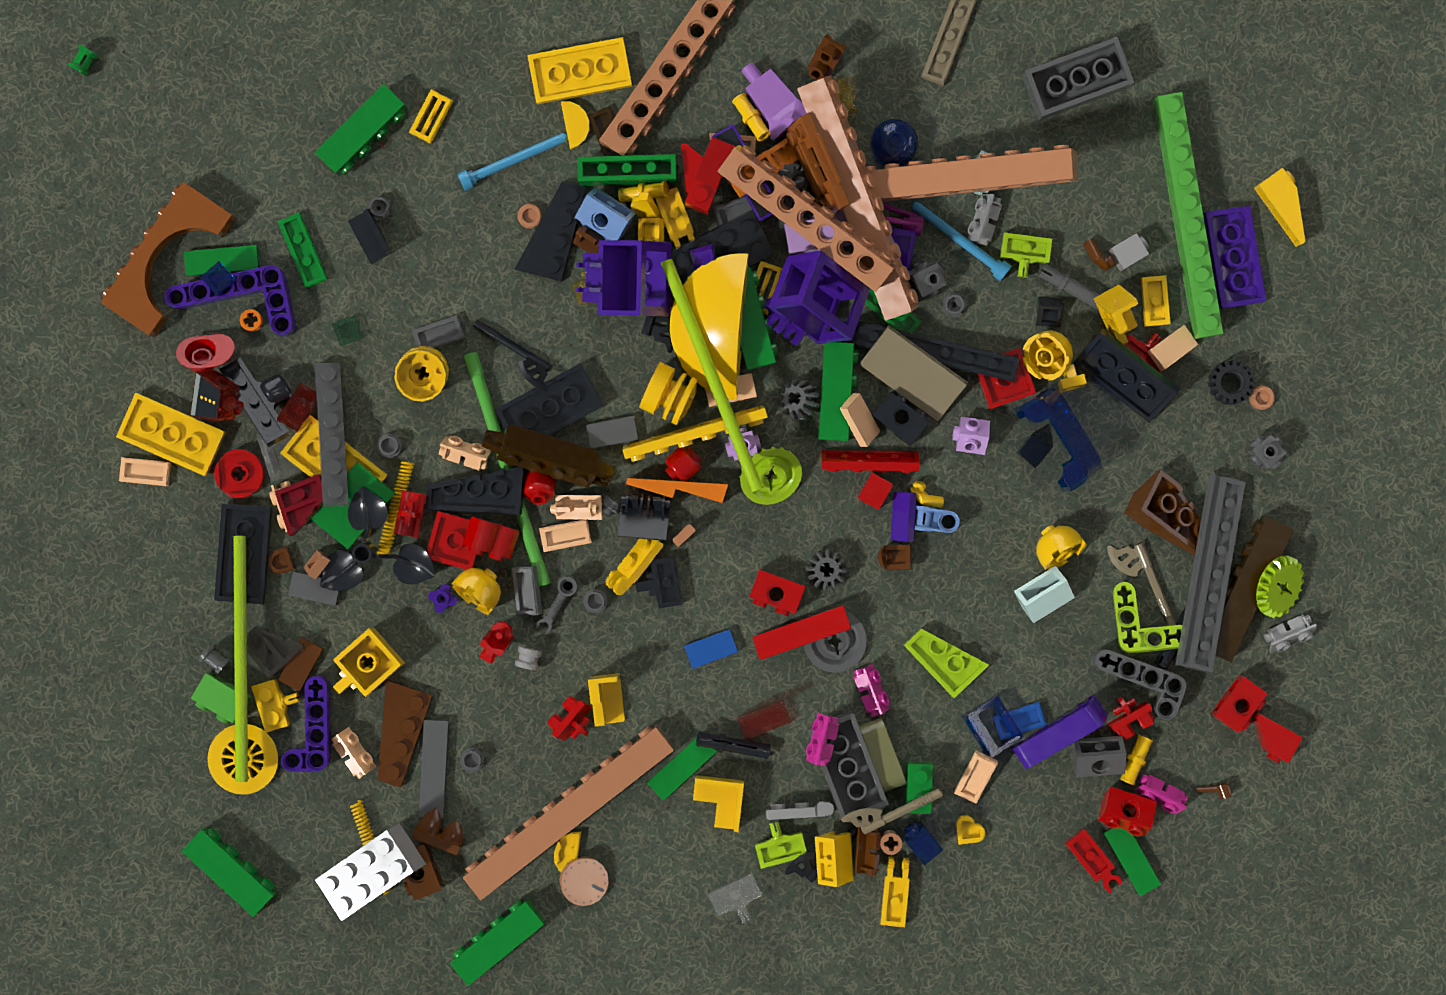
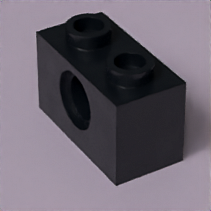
M890 392L872 414V417L908 446H911L929 422L925 420L927 415L917 407L914 410L906 404L908 400L900 393L896 392L894 395ZM902 410L907 413L908 420L905 424L896 422L895 414L897 411Z

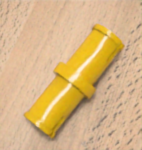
M743 93L735 97L732 103L742 115L743 123L750 127L756 139L763 141L769 137L770 132L760 118L761 113L758 109H754L746 94Z
M666 181L654 184L639 183L638 186L620 188L618 190V198L620 203L623 204L632 202L633 197H638L641 192H649L652 198L669 196V187Z
M1138 735L1131 755H1127L1126 759H1128L1125 767V774H1122L1120 780L1133 786L1135 785L1141 767L1146 764L1144 760L1153 740Z

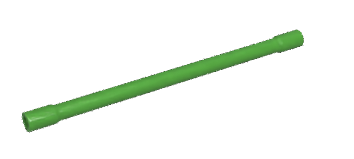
M478 353L466 354L463 357L469 375L472 378L488 430L502 432L485 382L484 371ZM498 460L501 470L513 469L512 465ZM523 500L522 515H516L531 566H537L540 587L551 583L545 562L542 559Z

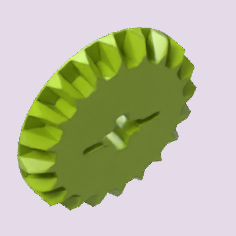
M772 446L771 449L767 450L762 448V451L758 454L753 453L752 461L763 486L761 490L751 492L741 467L742 473L739 478L744 494L751 501L764 505L779 503L787 499L797 489L802 477V468L799 460L790 450L787 451L782 447L777 449ZM772 469L775 475L771 476L769 482L765 475H768Z
M1286 555L1274 559L1262 573L1257 586L1256 600L1258 608L1264 615L1272 618L1281 617L1283 613L1287 614L1289 612V608H1294L1295 600H1299L1298 594L1302 591L1301 585L1304 583L1302 579L1304 572L1301 570L1302 565L1298 563L1297 559Z

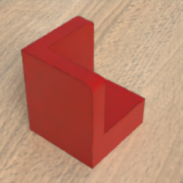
M872 472L857 498L879 510L893 485Z

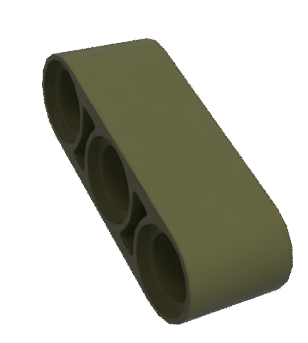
M882 718L860 725V731L883 791L887 792L907 784Z

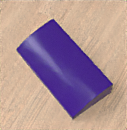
M1251 206L1203 213L1219 310L1267 302Z

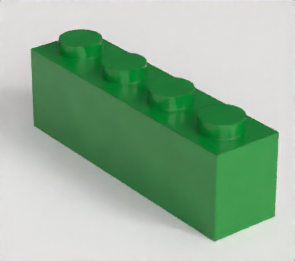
M383 84L314 153L338 176L342 173L346 175L353 169V162L359 156L363 158L371 151L372 147L370 145L376 139L380 141L388 134L389 130L387 128L393 122L397 124L405 117L406 113L404 111L407 107Z
M676 154L577 157L578 183L580 186L638 185L639 183L654 184L666 181L667 184H677Z
M748 267L746 297L743 305L740 343L747 370L776 363L775 356L779 355L775 341L770 342L768 333L772 332V328L767 325L768 318L764 319L762 309H766L764 308L763 295L757 294L756 286L760 285L757 272H751L750 267Z
M824 343L818 440L848 442V438L853 437V432L840 408L851 396V388H856L857 374L852 373L853 364H857L858 349H854V343Z
M207 827L201 829L181 852L252 917L256 916L277 893L274 889L275 884L267 877L262 878L258 875L255 865L250 861L244 862L238 856L240 853L231 844L226 845L220 840L222 836L217 830Z
M528 898L523 902L520 899L508 908L511 911L504 918L500 914L490 923L492 927L484 933L483 930H480L471 938L472 944L467 948L462 945L452 953L454 958L451 960L450 965L467 986L472 984L545 924L546 920Z

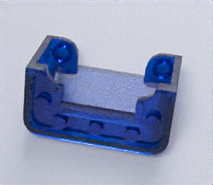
M1055 388L1045 389L1013 408L1019 419L1026 417L1033 423H1040L1048 419L1071 457L1070 460L1061 464L1063 474L1057 481L1063 492L1073 491L1083 485L1100 469L1101 459L1059 390Z

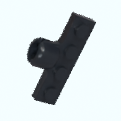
M241 358L219 369L220 374L268 448L290 436L289 431L275 411L277 406L292 398L290 388L281 375L275 374L262 382H257Z

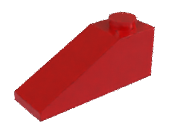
M713 137L711 138L685 200L686 207L707 215L709 214L723 178L717 171L735 148L734 145Z

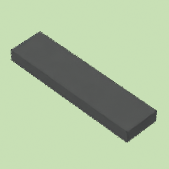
M424 720L419 817H423L430 810L437 808L440 818H444L449 734L448 720Z

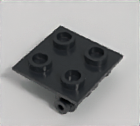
M629 493L621 495V511L617 537L666 541L671 499H666V496L651 497V495H648V497H644V494H641V496L629 495Z

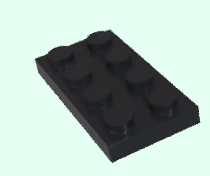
M750 210L672 249L671 259L681 283L684 285L688 277L695 271L689 250L713 244L716 258L729 254L748 253V267L774 253L754 211Z
M1103 328L1073 362L1076 367L1148 423L1155 418L1180 390L1177 385Z
M579 363L544 382L547 387L546 391L535 387L498 407L495 411L505 429L510 425H515L550 436L604 407L582 364Z
M222 504L214 601L234 602V536H246V603L265 604L272 507Z

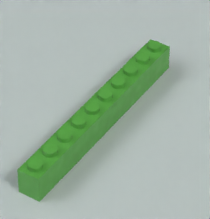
M1179 92L1162 95L1153 100L1192 334L1194 339L1218 336L1223 334L1183 94Z

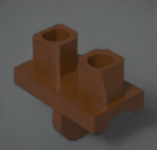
M826 33L807 67L810 70L808 75L815 80L832 75L847 46L834 41Z

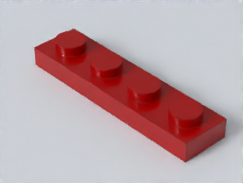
M821 450V468L830 472H837L839 470L863 472L867 470L880 473L888 471L910 473L920 469L918 451Z

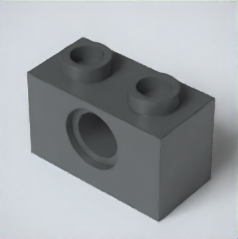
M1122 736L1085 738L1074 742L1072 760L1076 778L1125 774L1126 749Z

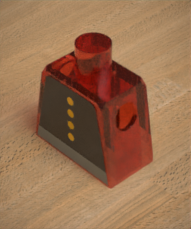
M216 370L196 371L190 416L212 421L234 420L236 415H240L244 410V403L238 400L239 386Z

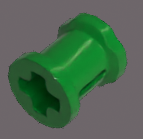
M79 44V51L73 61L69 62L67 66L87 77L89 67L94 59H98L99 55ZM86 55L87 57H86L85 61H84L83 64L80 66V63H81L83 57Z

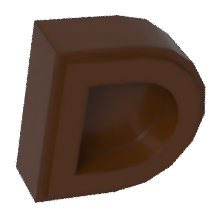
M289 546L275 550L269 555L268 566L274 573L282 574L296 570Z

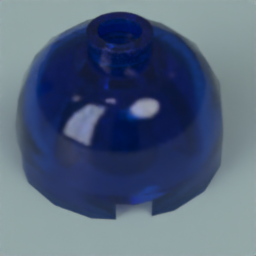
M889 119L881 122L874 129L870 138V149L874 158L881 165L899 164L902 167L915 157L918 150V136L915 129L908 122L901 119Z

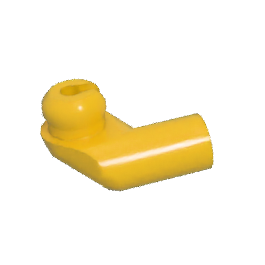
M915 481L913 487H911V493H916V500L922 506L941 509L944 504V498L928 495L925 492L926 485L924 482Z

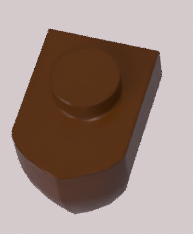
M912 545L882 546L877 554L880 566L885 570H912Z

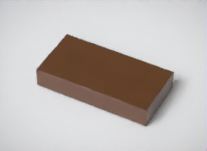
M301 637L278 680L300 692L324 648Z

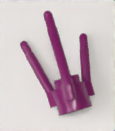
M883 203L884 209L903 215L902 219L885 216V220H888L890 223L901 224L903 229L916 230V235L921 236L923 228L922 216H916L915 212H908Z

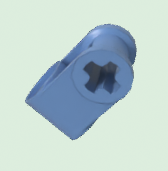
M925 506L915 507L914 530L951 533L959 527V517L952 511ZM925 513V522L923 525V514ZM945 515H951L955 519V524L950 529L944 528L941 524V520Z

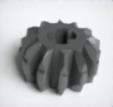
M794 379L791 385L785 384L786 392L779 393L783 397V400L778 403L784 407L782 412L785 415H789L793 420H807L808 415H815L813 408L820 407L816 400L821 397L819 393H815L817 387L804 379L801 381Z
M830 549L825 550V557H822L819 550L816 551L819 560L816 561L813 557H809L808 560L815 565L814 567L806 566L807 571H814L813 574L807 577L808 580L817 577L818 579L815 581L814 586L817 588L821 581H823V590L828 589V582H831L834 589L837 588L834 579L837 578L840 582H844L845 579L838 574L839 572L847 573V569L839 568L840 565L846 562L845 559L836 562L835 560L839 556L838 552H835L832 558H829ZM824 563H829V567L833 568V573L829 572V576H824V573L820 571V566L824 567Z

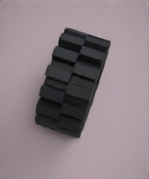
M1232 360L1220 363L1213 368L1211 375L1208 377L1209 383L1207 384L1211 390L1210 394L1215 397L1214 399L1225 405L1238 404L1247 400L1248 396L1254 391L1252 387L1255 386V382H1253L1255 377L1254 374L1250 373L1251 369L1249 366L1246 367L1244 366L1245 363ZM1228 373L1237 375L1240 380V386L1235 392L1226 391L1222 385L1223 377Z

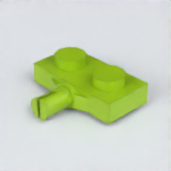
M1003 233L1000 258L1013 259L1019 262L1017 277H1022L1023 275V278H1028L1029 264L1035 262L1049 264L1052 239Z
M775 821L777 831H775L773 822L769 823L773 837L767 841L755 844L761 869L793 861L800 855L807 853L802 831L790 835L782 834L779 821Z

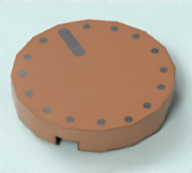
M587 856L568 862L563 868L559 879L565 898L573 904L580 906L592 905L599 901L605 894L609 883L608 873L604 866L596 859Z

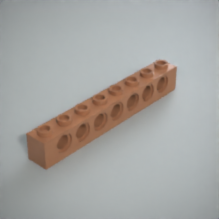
M697 0L601 136L599 139L600 144L617 156H632L639 146L636 142L641 136L644 138L647 136L652 128L650 123L653 118L661 116L666 108L664 103L667 98L675 96L680 88L678 83L681 78L689 76L694 68L692 63L697 56L701 58L707 50L708 45H706V42L710 37L715 38L722 28L720 22L724 17L729 18L736 8L734 5L735 0ZM707 8H715L718 14L713 18L707 17L704 13ZM695 27H699L704 31V34L699 38L693 37L690 33ZM681 47H686L690 51V54L685 58L679 57L676 53ZM666 67H672L676 70V74L670 78L665 77L662 72ZM652 87H659L662 90V94L656 98L651 97L648 92ZM640 106L648 109V114L642 118L637 117L634 113L636 108ZM630 126L634 129V134L631 137H624L620 133L622 128Z
M740 145L736 146L717 172L857 279L877 292L896 267V264L893 262L894 258L885 251L879 252L873 247L874 243L865 236L860 237L854 233L855 229L846 221L840 222L833 217L835 213L826 206L820 207L814 202L815 198L804 190L801 192L795 188V183L790 178L784 175L781 177L774 172L775 167L765 160L761 162L755 157L756 153L745 145L743 147ZM746 165L754 168V177H748L745 174L744 168ZM765 180L773 182L775 186L774 192L765 190ZM785 195H789L794 199V207H787L784 204L783 199ZM808 210L814 214V222H807L804 219V211ZM824 226H830L833 228V237H827L824 235ZM843 241L852 242L854 251L846 252L842 246ZM863 256H870L874 261V266L866 267L862 262Z

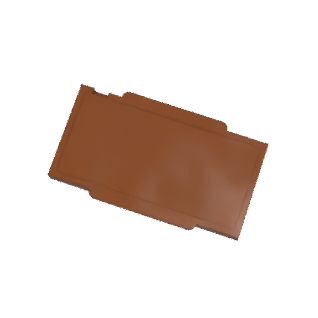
M808 113L800 116L786 129L787 141L797 154L815 194L817 204L820 207H828L836 215L850 203L825 143Z

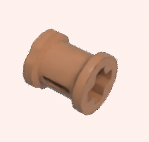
M894 830L884 831L880 839L881 849L889 855L898 853L902 848L900 836ZM889 837H893L894 841H897V843H893L892 848H889L884 843L888 841Z

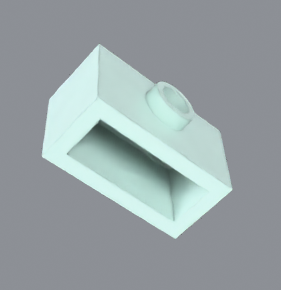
M1056 566L1014 591L1021 607L1033 623L1075 598L1067 580Z

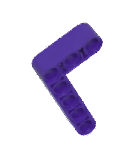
M273 265L175 285L168 288L165 293V301L169 306L176 309H187L263 292L272 331L286 337L292 335L296 330V320L285 272ZM277 271L279 274L278 281L270 284L268 280L269 274ZM253 276L255 284L252 288L247 289L245 287V280ZM229 281L231 289L228 293L223 294L221 286L224 282ZM201 287H206L207 295L203 299H199L197 295L198 290ZM177 292H182L183 300L181 303L176 304L174 302V295ZM282 295L284 298L283 305L276 308L273 300L276 296ZM282 319H287L289 322L288 329L285 331H280L278 328V324Z

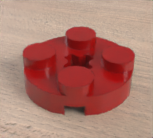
M236 449L227 452L215 466L214 477L218 487L230 497L246 498L260 490L264 482L265 470L263 463L257 455L247 450ZM238 467H242V470L246 471V476H243L241 481L233 475L234 472L238 471Z

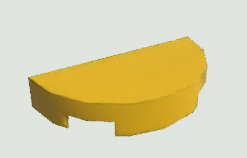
M561 101L570 150L580 147L586 140L590 132V121L586 112L578 104L570 101Z
M641 192L638 197H633L631 210L636 212L637 216L641 218H662L660 210L649 192Z
M582 831L568 833L557 843L554 851V863L560 872H562L568 862L578 858Z

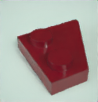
M320 474L275 491L289 536L296 535L323 506Z

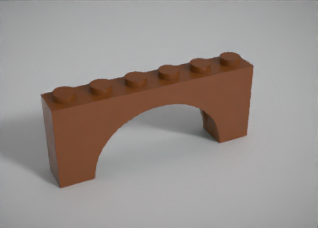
M185 182L175 187L171 194L172 199L168 205H164L157 214L159 218L154 225H150L143 235L145 237L140 246L136 245L130 253L131 259L126 266L120 267L116 274V281L104 290L102 294L103 300L100 302L151 337L156 336L168 318L156 305L151 292V272L159 253L170 241L192 231H208L224 237L236 219L235 216Z

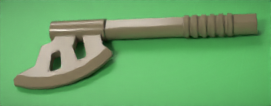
M1137 544L1134 546V549L1126 546L1119 550L1110 545L1107 546L1111 562L1122 573L1136 577L1141 568L1145 570L1167 625H1175L1173 613L1169 603H1167L1166 596H1164L1144 544ZM1127 553L1128 556L1122 561L1118 559V557ZM1139 557V561L1129 568L1127 566L1133 559Z
M938 788L885 815H881L882 809L864 808L846 814L841 818V821L852 822L856 827H861L864 834H867L896 818L931 803V801L933 802L943 795ZM868 815H872L873 820L870 821Z

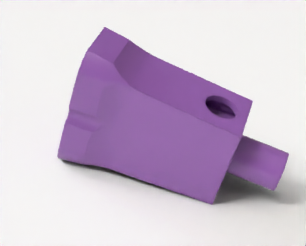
M752 62L741 71L751 83L745 88L746 94L767 123L774 143H777L786 136V129L800 116L807 113L802 101L794 96L771 69L762 75Z

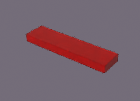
M840 606L752 637L759 660H764L851 630L852 627L845 606Z

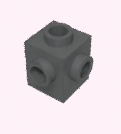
M923 260L914 264V269L909 271L910 280L908 281L911 289L916 291L918 297L936 295L940 292L939 288L946 285L944 280L945 273L937 262Z
M1271 434L1257 436L1250 443L1252 447L1247 450V453L1250 455L1249 460L1258 469H1269L1270 467L1272 470L1284 461L1282 457L1287 453L1283 449L1285 445L1282 440L1276 435L1272 436ZM1268 447L1273 452L1271 456H1268L1266 454V449Z

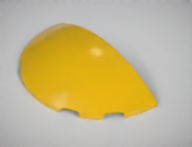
M748 253L729 254L718 257L716 260L702 265L695 270L683 285L727 398L737 400L741 360L740 343L743 305L746 297ZM674 300L670 316V336L674 352H676L681 366L691 378L698 379L697 383L712 393Z

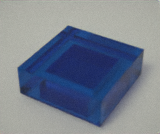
M220 261L201 276L216 296L222 294L237 281Z

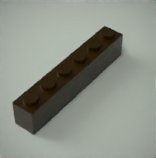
M1261 517L1260 520L1257 519L1251 530V533H1254L1251 541H1247L1242 548L1241 555H1243L1240 565L1236 564L1231 572L1233 580L1230 586H1227L1215 656L1232 663L1258 607L1256 593L1260 577L1274 559L1282 556L1294 529L1268 517Z

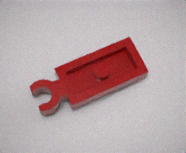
M1084 828L1065 842L1066 846L1095 882L1101 878L1103 879L1102 885L1107 892H1112L1108 885L1110 880H1116L1119 885L1122 884L1120 877L1110 873L1115 866Z

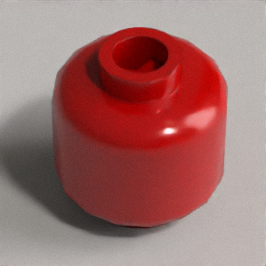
M690 446L687 448L678 447L666 457L665 462L668 468L665 471L674 481L679 478L681 481L686 482L701 469L699 462L702 460Z
M528 472L525 476L523 488L524 497L536 505L548 503L555 496V479L542 473Z

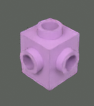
M961 417L959 426H954L952 440L956 441V451L985 455L989 441L990 421Z
M741 428L740 431L744 441L748 443V451L752 458L753 453L758 454L757 450L761 449L758 435L753 436L752 431L747 432L746 428ZM728 437L729 442L725 443L728 457L733 456L734 461H737L739 459L732 441Z

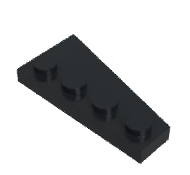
M561 182L519 259L515 270L562 282L578 222L575 216L582 205L586 187Z
M515 467L514 469L470 476V478L430 484L427 486L425 509L432 511L522 515L526 469Z

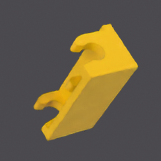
M835 831L815 836L818 884L839 887L854 881L851 833L844 832L835 835Z

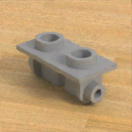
M982 194L977 200L974 220L968 227V239L970 241H978V244L984 246L991 242L996 226L988 222L989 219L993 221L998 220L1002 199L994 197V194Z
M1302 614L1287 621L1290 630L1286 631L1282 623L1268 629L1267 633L1263 634L1267 643L1271 642L1270 653L1275 650L1282 652L1290 648L1291 643L1298 640L1305 642L1314 636L1317 625L1310 626L1312 624L1310 616Z

